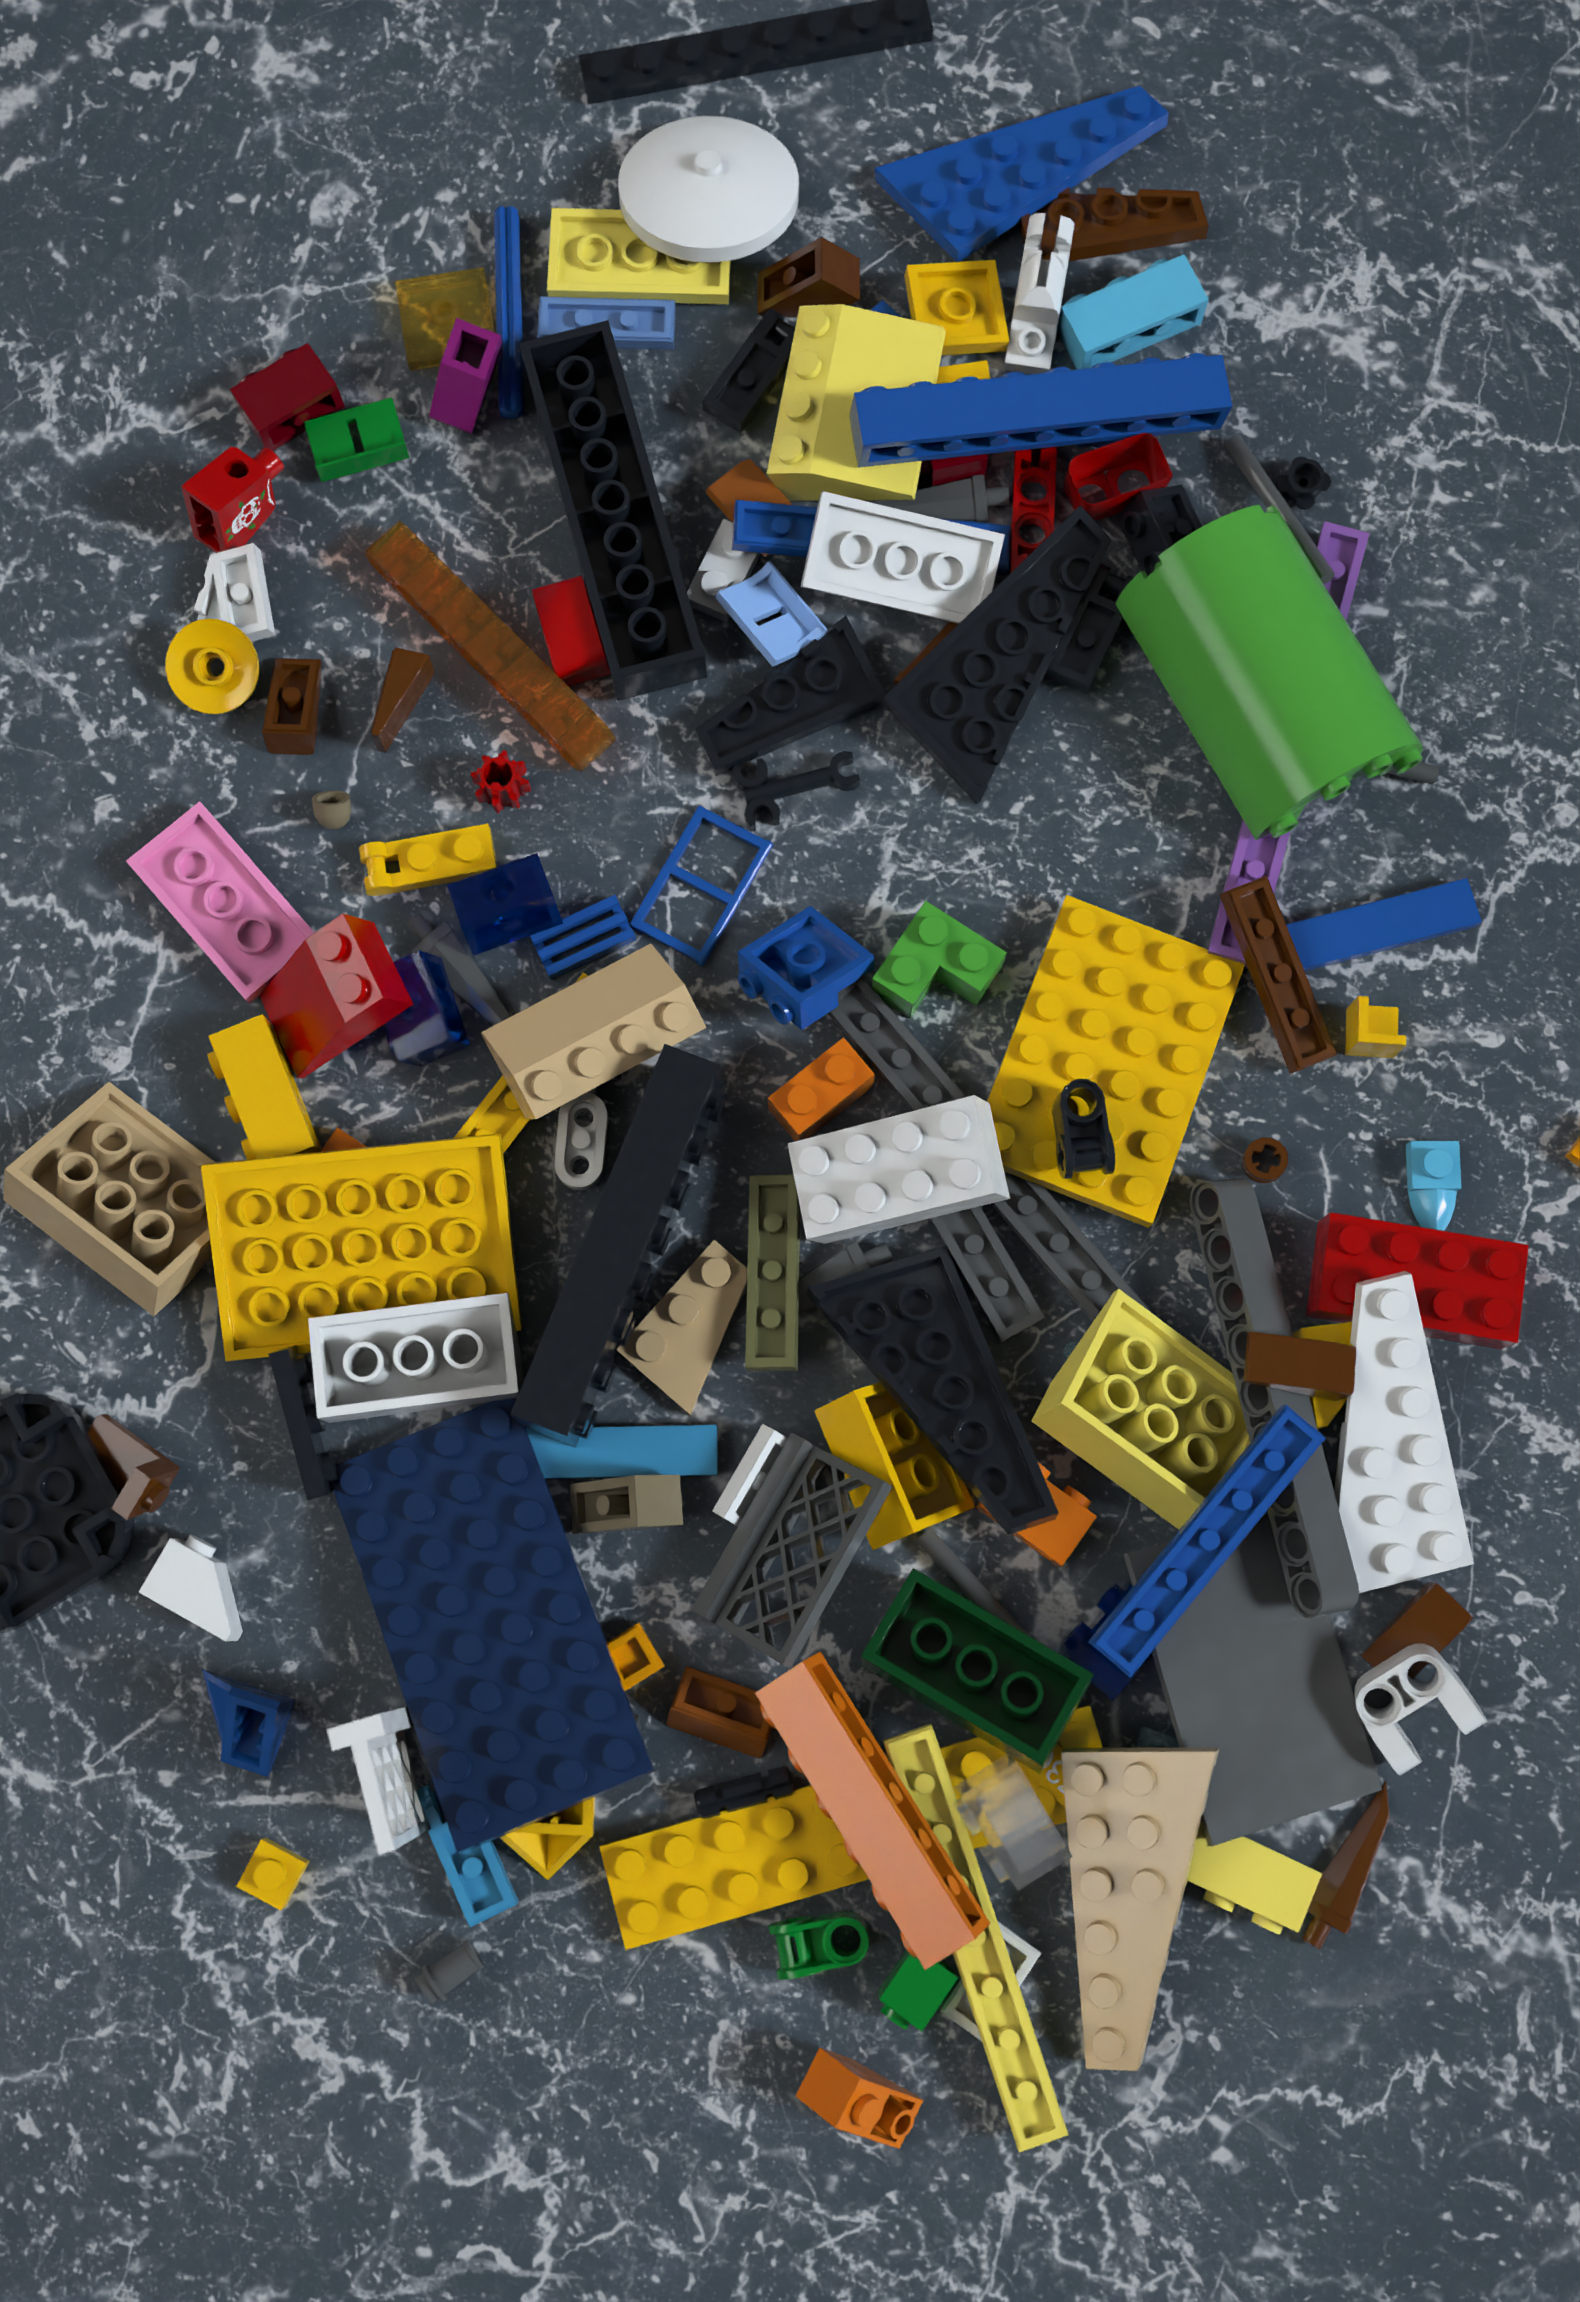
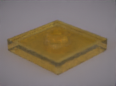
M484 267L395 281L405 352L410 371L440 366L456 318L495 333Z

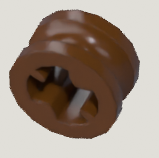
M1268 1137L1254 1140L1247 1147L1242 1158V1166L1245 1173L1250 1179L1258 1183L1276 1181L1284 1173L1288 1165L1286 1148L1278 1140ZM1263 1148L1274 1152L1271 1156L1272 1159L1276 1157L1278 1159V1166H1271L1267 1173L1256 1169L1259 1165L1258 1162L1254 1164L1252 1162V1155H1260Z

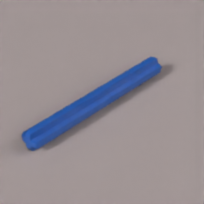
M499 206L494 211L497 334L501 335L503 350L497 364L498 408L501 417L505 419H518L524 414L523 360L519 343L522 342L520 223L518 210L515 207Z

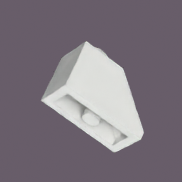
M191 1534L186 1541L184 1539L170 1538L139 1593L226 1642L238 1641L243 1630L226 1563L213 1556L217 1548Z

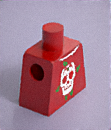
M229 447L181 486L193 536L213 552L219 553L244 546L273 513L276 504L271 481L284 469V465L272 450L264 447L254 458H251L239 448Z

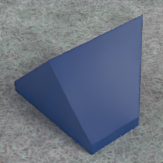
M202 1669L222 1743L220 1761L268 1777L273 1768L296 1699Z

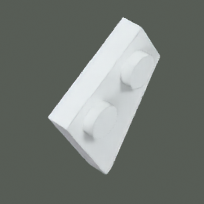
M254 543L210 555L204 574L205 585L198 594L194 611L199 614L197 620L219 619L229 622L241 629L251 642L274 636L275 631L261 550Z

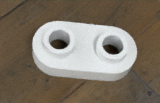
M589 1092L562 1105L559 1110L554 1166L560 1181L573 1190H587L595 1186L602 1178L605 1168L609 1116L604 1102L598 1096ZM589 1112L593 1115V1121L589 1126L581 1127L576 1124V1118L580 1113ZM578 1159H585L589 1162V1168L584 1174L572 1172V1164Z

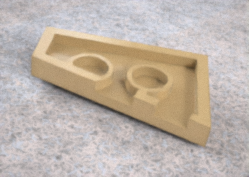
M713 1240L633 1330L625 1347L620 1345L617 1348V1351L690 1416L747 1285V1267L717 1241Z

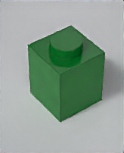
M906 1949L877 1991L879 2000L884 2003L881 2012L904 2030L911 2023L922 2032L957 1981L958 1977L955 1970L942 1960L925 1970L919 1959L913 1957Z

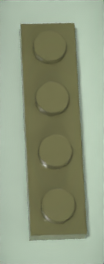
M794 1174L755 1175L749 1178L745 1368L749 1372L798 1371L800 1204Z

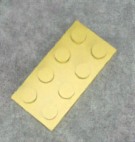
M551 209L547 281L548 297L675 300V303L729 305L730 261L693 262L661 253L644 243L634 234L626 223L621 210Z

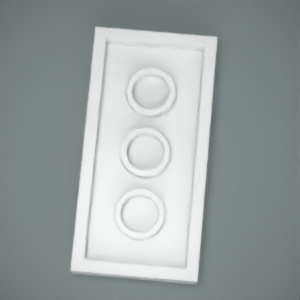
M822 491L818 502L801 587L959 624L992 592L1005 534Z

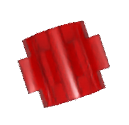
M505 750L502 753H498V757L481 756L483 761L482 768H477V771L471 772L470 775L473 783L480 787L475 792L479 804L487 802L489 805L492 802L496 813H500L501 810H504V807L510 805L513 808L519 809L520 803L518 799L520 795L524 796L525 792H531L529 780L522 778L527 772L524 761L516 762L514 759L509 761L507 751ZM497 778H501L504 782L510 781L505 786H501L498 782L493 783Z

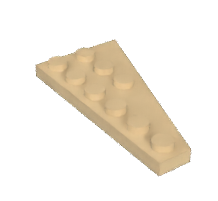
M1220 1747L1065 1748L1061 1752L1086 2069L1138 2071L1142 2064L1156 2008L1157 1994L1162 1974L1165 1971L1173 1929L1177 1922L1195 1850L1194 1844L1208 1797L1207 1791Z

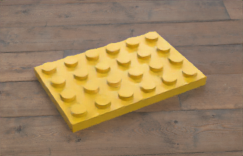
M1066 895L987 1099V1102L990 1103L1004 1171L1149 1228L1154 1222L1245 964L1210 954L1208 949ZM1089 1079L1096 1083L1103 1091L1109 1131L1115 1149V1170L1113 1174H1103L1101 1170L1073 1173L1072 1178L1062 1179L1060 1176L1056 1158V1135L1052 1105L1056 1097L1071 1081ZM1077 1096L1067 1098L1068 1107L1074 1114L1078 1116L1089 1115L1088 1105L1082 1098Z
M501 1133L201 1165L225 1361L269 1357L268 1354L294 1345H297L299 1354L311 1353L308 1318L503 1293L509 1294L516 1331L522 1330L523 1324Z

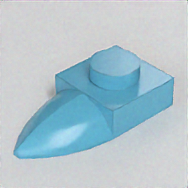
M1410 1141L1406 1144L1407 1187L1410 1206L1421 1227L1445 1231L1455 1208L1457 1191L1461 1190L1459 1141Z

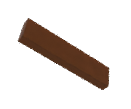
M1264 876L1219 894L1289 1073L1300 1071L1336 1056L1337 1052L1268 877Z

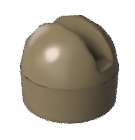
M332 790L320 792L312 797L314 816L323 827L337 830L344 827L350 820L351 800L348 793Z

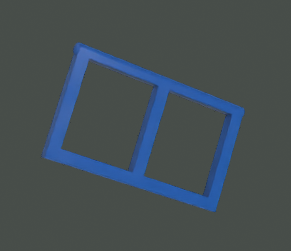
M699 805L630 922V927L690 958L699 966H704L773 847V843ZM702 821L759 850L733 895L677 866ZM670 876L727 905L701 951L644 922Z

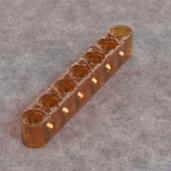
M397 521L364 550L366 558L374 569L575 770L582 773L616 742L615 736L608 726L404 523Z

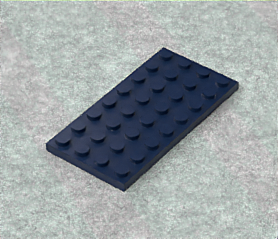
M514 1398L488 1402L337 1464L338 1479L330 1481L456 1851L460 1854L655 1772L525 1427L520 1426L510 1415L516 1401Z

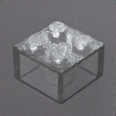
M1007 1754L954 1786L961 1798L953 1802V1805L972 1836L979 1832L982 1833L987 1845L979 1850L1000 1884L1009 1879L1018 1891L1073 1857L1017 1761Z

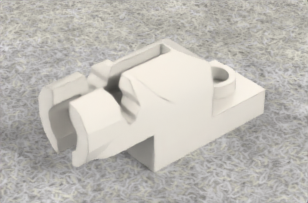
M1035 213L1029 217L1004 370L1030 374L1046 373L1050 370L1075 224L1070 218L1060 216L1054 251L1051 252L1049 260H1043L1040 247L1046 213Z

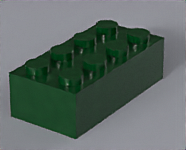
M914 1568L911 1570L861 1655L863 1668L1039 1774L1082 1700L1094 1675Z

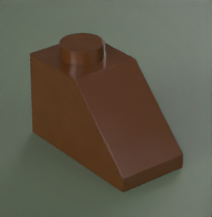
M823 237L758 272L757 314L762 317L770 308L783 314L784 317H798L800 306L833 304L849 306L860 300V258Z

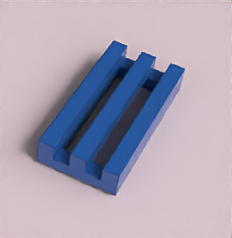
M616 895L529 934L550 980L636 941V936ZM611 912L613 913V916L605 920H602L590 927H587L577 933H574L562 940H559L546 947L544 945V943H547L559 936H562ZM620 927L622 932L553 964L551 957L587 942L611 929Z

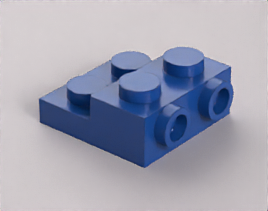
M812 906L804 909L737 952L739 965L738 983L743 992L751 999L760 995L768 1002L772 1015L780 1024L786 1025L791 1021L801 1030L838 1007V992L874 969V955Z

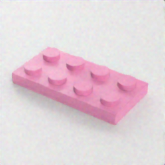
M200 801L126 860L130 867L249 1004L261 995L303 941L315 933Z

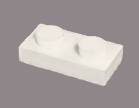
M723 519L687 591V595L692 608L727 622L730 615L715 597L718 591L748 579L761 553L732 550L733 523Z
M762 1424L712 1512L738 1527L788 1438Z

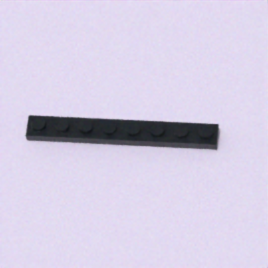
M874 0L579 55V62L588 105L930 42L933 41L934 29L927 0Z

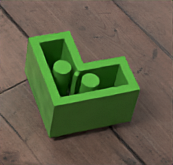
M925 901L873 976L871 987L886 1004L910 1019L936 981L977 1006L1002 969L1007 952Z

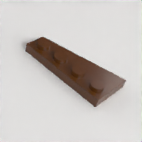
M1070 187L1058 193V198L1035 212L1046 213L1040 247L1043 260H1049L1051 252L1054 251L1060 216L1070 218L1075 223L1068 262L1202 240L1207 238L1209 227L1199 192L1191 190L1139 189L1137 195H1122L1115 192V188H1097L1096 194L1069 193ZM1029 213L1022 216L1021 222L1018 223L1024 246L1029 217L1032 216Z

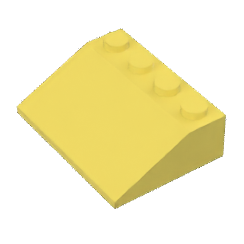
M844 304L799 307L766 473L773 484L789 501H819L822 491L858 500H915L922 461L858 468L849 415L854 393L861 392L866 388L873 386H882L886 389L903 388L920 381L936 384L946 333L943 326Z
M1120 1289L1113 1292L1054 1377L1032 1419L1034 1424L1179 1530L1250 1444L1233 1373Z

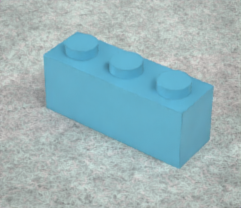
M1185 254L1172 260H1158L1151 264L1146 271L1132 277H1118L1108 283L1105 288L1092 294L1082 293L1072 297L1061 306L1056 331L1075 368L1087 369L1100 363L1116 361L1200 325L1209 299Z

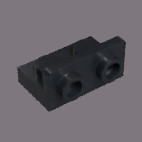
M1183 485L1140 491L1117 517L1141 570L1145 571L1147 576L1154 571L1156 563L1161 561L1158 557L1161 553L1190 533L1203 527Z

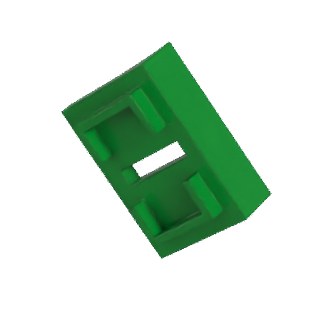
M392 397L304 421L316 464L315 467L321 482L410 458ZM357 423L365 451L356 454L348 426Z

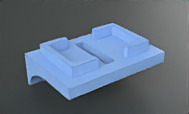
M768 561L760 571L750 578L718 591L715 597L772 667L798 656L803 647L814 639L819 640L827 631L824 624L771 561ZM778 612L782 614V616L758 626L755 623Z

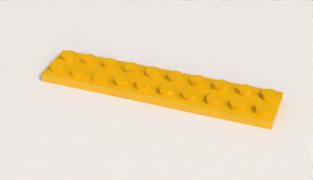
M1090 1705L1076 1708L1057 1743L1063 1750L1065 1748H1103ZM978 1736L940 1747L973 1849L1067 1822L1066 1808L1054 1798L1048 1789L1043 1788L1023 1769L1029 1767ZM811 1784L796 1788L793 1795L778 1800H775L774 1796L768 1797L767 1803L730 1813L727 1812V1809L720 1810L719 1816L708 1819L696 1817L599 1846L625 1950L869 1880L861 1865L856 1864L846 1852L844 1837L834 1821L826 1817L820 1810L816 1801V1792Z

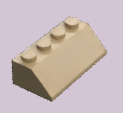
M650 943L480 1033L525 1118L538 1119L661 1053L664 1044L674 1046L707 1027L685 984Z

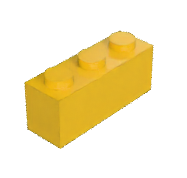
M261 1014L209 1035L208 1037L214 1051L207 1054L208 1060L217 1079L225 1078L231 1095L224 1097V1101L234 1123L242 1122L247 1139L241 1141L246 1158L256 1159L320 1152L322 1150L272 1023Z

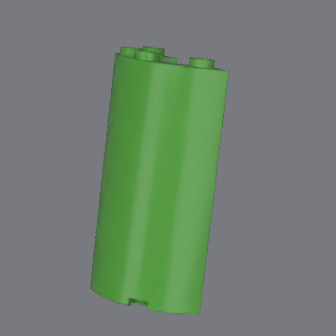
M1260 505L1234 511L1190 533L1158 556L1161 561L1156 563L1154 571L1149 576H1147L1145 571H1140L1124 588L1116 602L1121 615L1255 840L1270 833L1273 838H1277L1291 831L1299 824L1297 818L1307 803L1320 796H1323L1325 801L1337 797L1350 788L1351 784L1349 781L1365 774L1367 779L1377 775L1380 777L1395 769L1397 774H1401L1416 766L1423 759L1421 756L1423 745L1279 510L1272 505L1266 509V513H1264Z

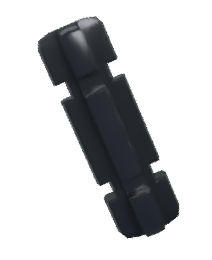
M782 1766L768 1770V1776L762 1777L761 1773H756L721 1783L722 1788L715 1790L714 1785L697 1789L694 1792L697 1813L701 1819H708L719 1816L720 1810L727 1809V1812L730 1813L767 1803L768 1797L774 1796L775 1800L793 1795L795 1790L788 1767Z

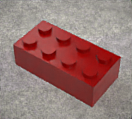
M1330 1212L1319 1220L1317 1225L1306 1317L1339 1323L1352 1322L1356 1283L1406 1271L1412 1275L1425 1337L1503 1349L1518 1343L1529 1245Z

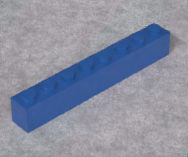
M1193 353L1182 359L1161 361L1159 358H1146L1135 364L1126 365L1104 362L1087 369L1070 370L1066 367H1057L1048 370L1046 373L1025 375L1022 372H1010L999 378L981 380L969 376L960 378L952 383L932 384L928 381H920L908 387L894 389L873 386L854 393L849 417L859 468L1121 440L1141 433L1159 436L1221 429L1233 405L1223 355L1206 356L1203 353Z

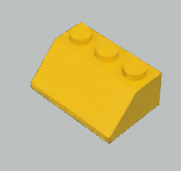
M880 1382L854 1390L814 1410L832 1455L892 1486L891 1491L866 1534L872 1551L975 1508L963 1480ZM865 1484L848 1492L854 1508L862 1506L872 1487Z

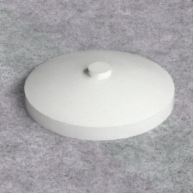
M690 117L656 128L642 137L630 149L622 162L619 172V202L623 217L630 229L638 238L653 249L671 257L693 262L730 261L762 250L785 232L791 224L798 207L799 177L796 164L786 147L777 138L760 127L727 117Z

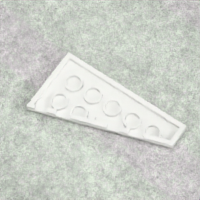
M1402 1271L1356 1283L1350 1344L1356 1347L1354 1391L1351 1396L1347 1397L1345 1422L1341 1424L1334 1494L1357 1577L1359 1593L1472 1565L1474 1562L1412 1275L1409 1272Z

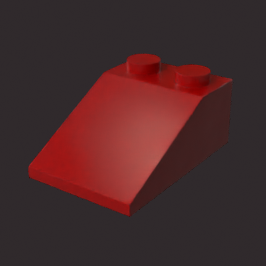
M344 913L306 938L259 996L297 1078L301 1079L413 1005V1001L375 923Z

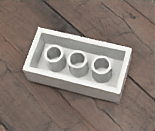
M975 1095L788 1143L807 1240L827 1244L1010 1199L990 1103Z

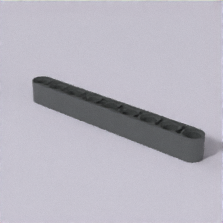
M1243 1178L1200 1181L1191 1191L1190 1208L1250 1443L1280 1406L1284 1404L1288 1405L1318 1431L1308 1395L1243 1382L1248 1332L1293 1337L1253 1186L1248 1180ZM1321 1444L1268 1509L1290 1600L1298 1614L1305 1618H1315L1350 1610L1356 1605L1359 1597L1358 1581Z

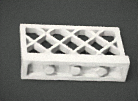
M408 1707L383 1712L327 1729L332 1751L348 1746L352 1748L379 1855L396 1850L429 1830L426 1816L417 1795L419 1788L403 1730L414 1726Z

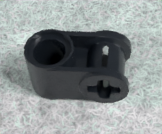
M1089 1079L1071 1081L1056 1097L1052 1105L1056 1135V1158L1060 1176L1062 1179L1072 1178L1073 1173L1101 1170L1103 1174H1113L1115 1170V1149L1109 1131L1103 1091L1096 1083ZM1071 1096L1082 1098L1088 1105L1089 1115L1078 1116L1074 1114L1068 1107L1067 1098Z

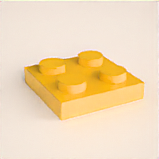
M996 260L907 265L904 278L911 320L944 327L946 333L941 356L1006 351L1009 344V336Z

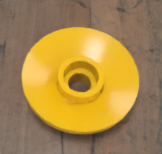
M201 619L186 625L174 636L167 650L165 669L171 689L185 705L206 714H222L238 708L251 696L258 681L259 660L253 643L237 626L219 619ZM219 658L224 664V671L221 675L215 676L212 674L210 666L215 659Z

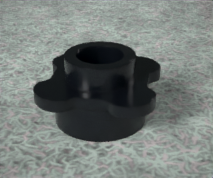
M1297 457L1292 461L1288 473L1277 478L1275 487L1280 494H1287L1294 499L1299 509L1308 510L1314 506L1317 495L1321 491L1329 489L1331 478L1324 472L1318 462L1306 457ZM1299 481H1306L1307 486H1301Z

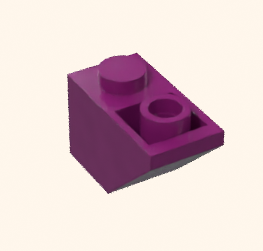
M456 318L440 363L429 412L430 419L473 435L503 350L501 335Z

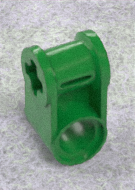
M842 1910L817 1916H799L776 1921L768 1925L769 1933L775 1935L780 1961V1968L776 1970L778 1980L801 1978L823 1970L851 1966L858 1963L865 1956L869 1947L870 1929L868 1924L860 1914L854 1911ZM850 1925L859 1932L861 1942L855 1949L850 1951L839 1949L832 1940V1932L838 1926ZM792 1937H794V1938H795V1941H796V1947H797V1952H798V1958H797L796 1955H795V1949H794V1944H793V1938H792Z

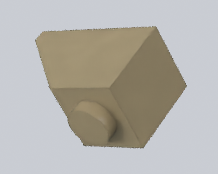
M680 1474L633 1475L569 1484L572 1534L640 1530L683 1525Z

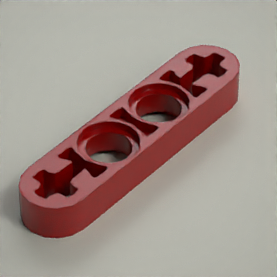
M1057 446L1040 448L1041 453L1038 467L1031 468V449L1014 451L1009 574L1054 531ZM1028 482H1036L1045 488L1046 495L1037 501L1028 500L1021 493V488ZM1026 525H1037L1043 530L1045 538L1039 543H1027L1022 540L1019 531Z

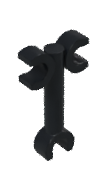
M843 751L836 754L832 758L830 766L767 782L768 768L762 758L757 759L758 775L753 779H747L742 776L739 764L733 765L732 776L734 784L739 790L743 791L747 805L744 814L746 827L750 832L756 831L754 815L759 811L768 812L772 817L774 826L779 825L780 810L774 801L776 799L829 785H834L842 791L856 789L860 786L859 774L845 777L838 771L843 766L853 764L852 752Z

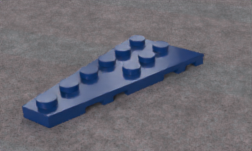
M1136 86L875 167V181L956 262H960L1020 223L1021 217L1027 213L1032 215L1058 198V193L1068 187L1070 189L1166 127L1169 112L1141 86Z

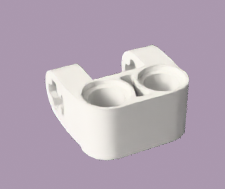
M1415 1643L1405 1647L1364 1673L1357 1680L1354 1687L1355 1704L1360 1718L1377 1747L1399 1776L1420 1764L1422 1760L1398 1724V1721L1434 1698L1438 1697L1456 1725L1465 1735L1487 1722L1482 1710L1458 1675L1433 1647L1426 1644ZM1427 1661L1436 1667V1672L1430 1680L1417 1682L1407 1675L1409 1667L1415 1662ZM1382 1688L1390 1692L1393 1698L1387 1707L1374 1709L1365 1703V1695L1372 1689Z

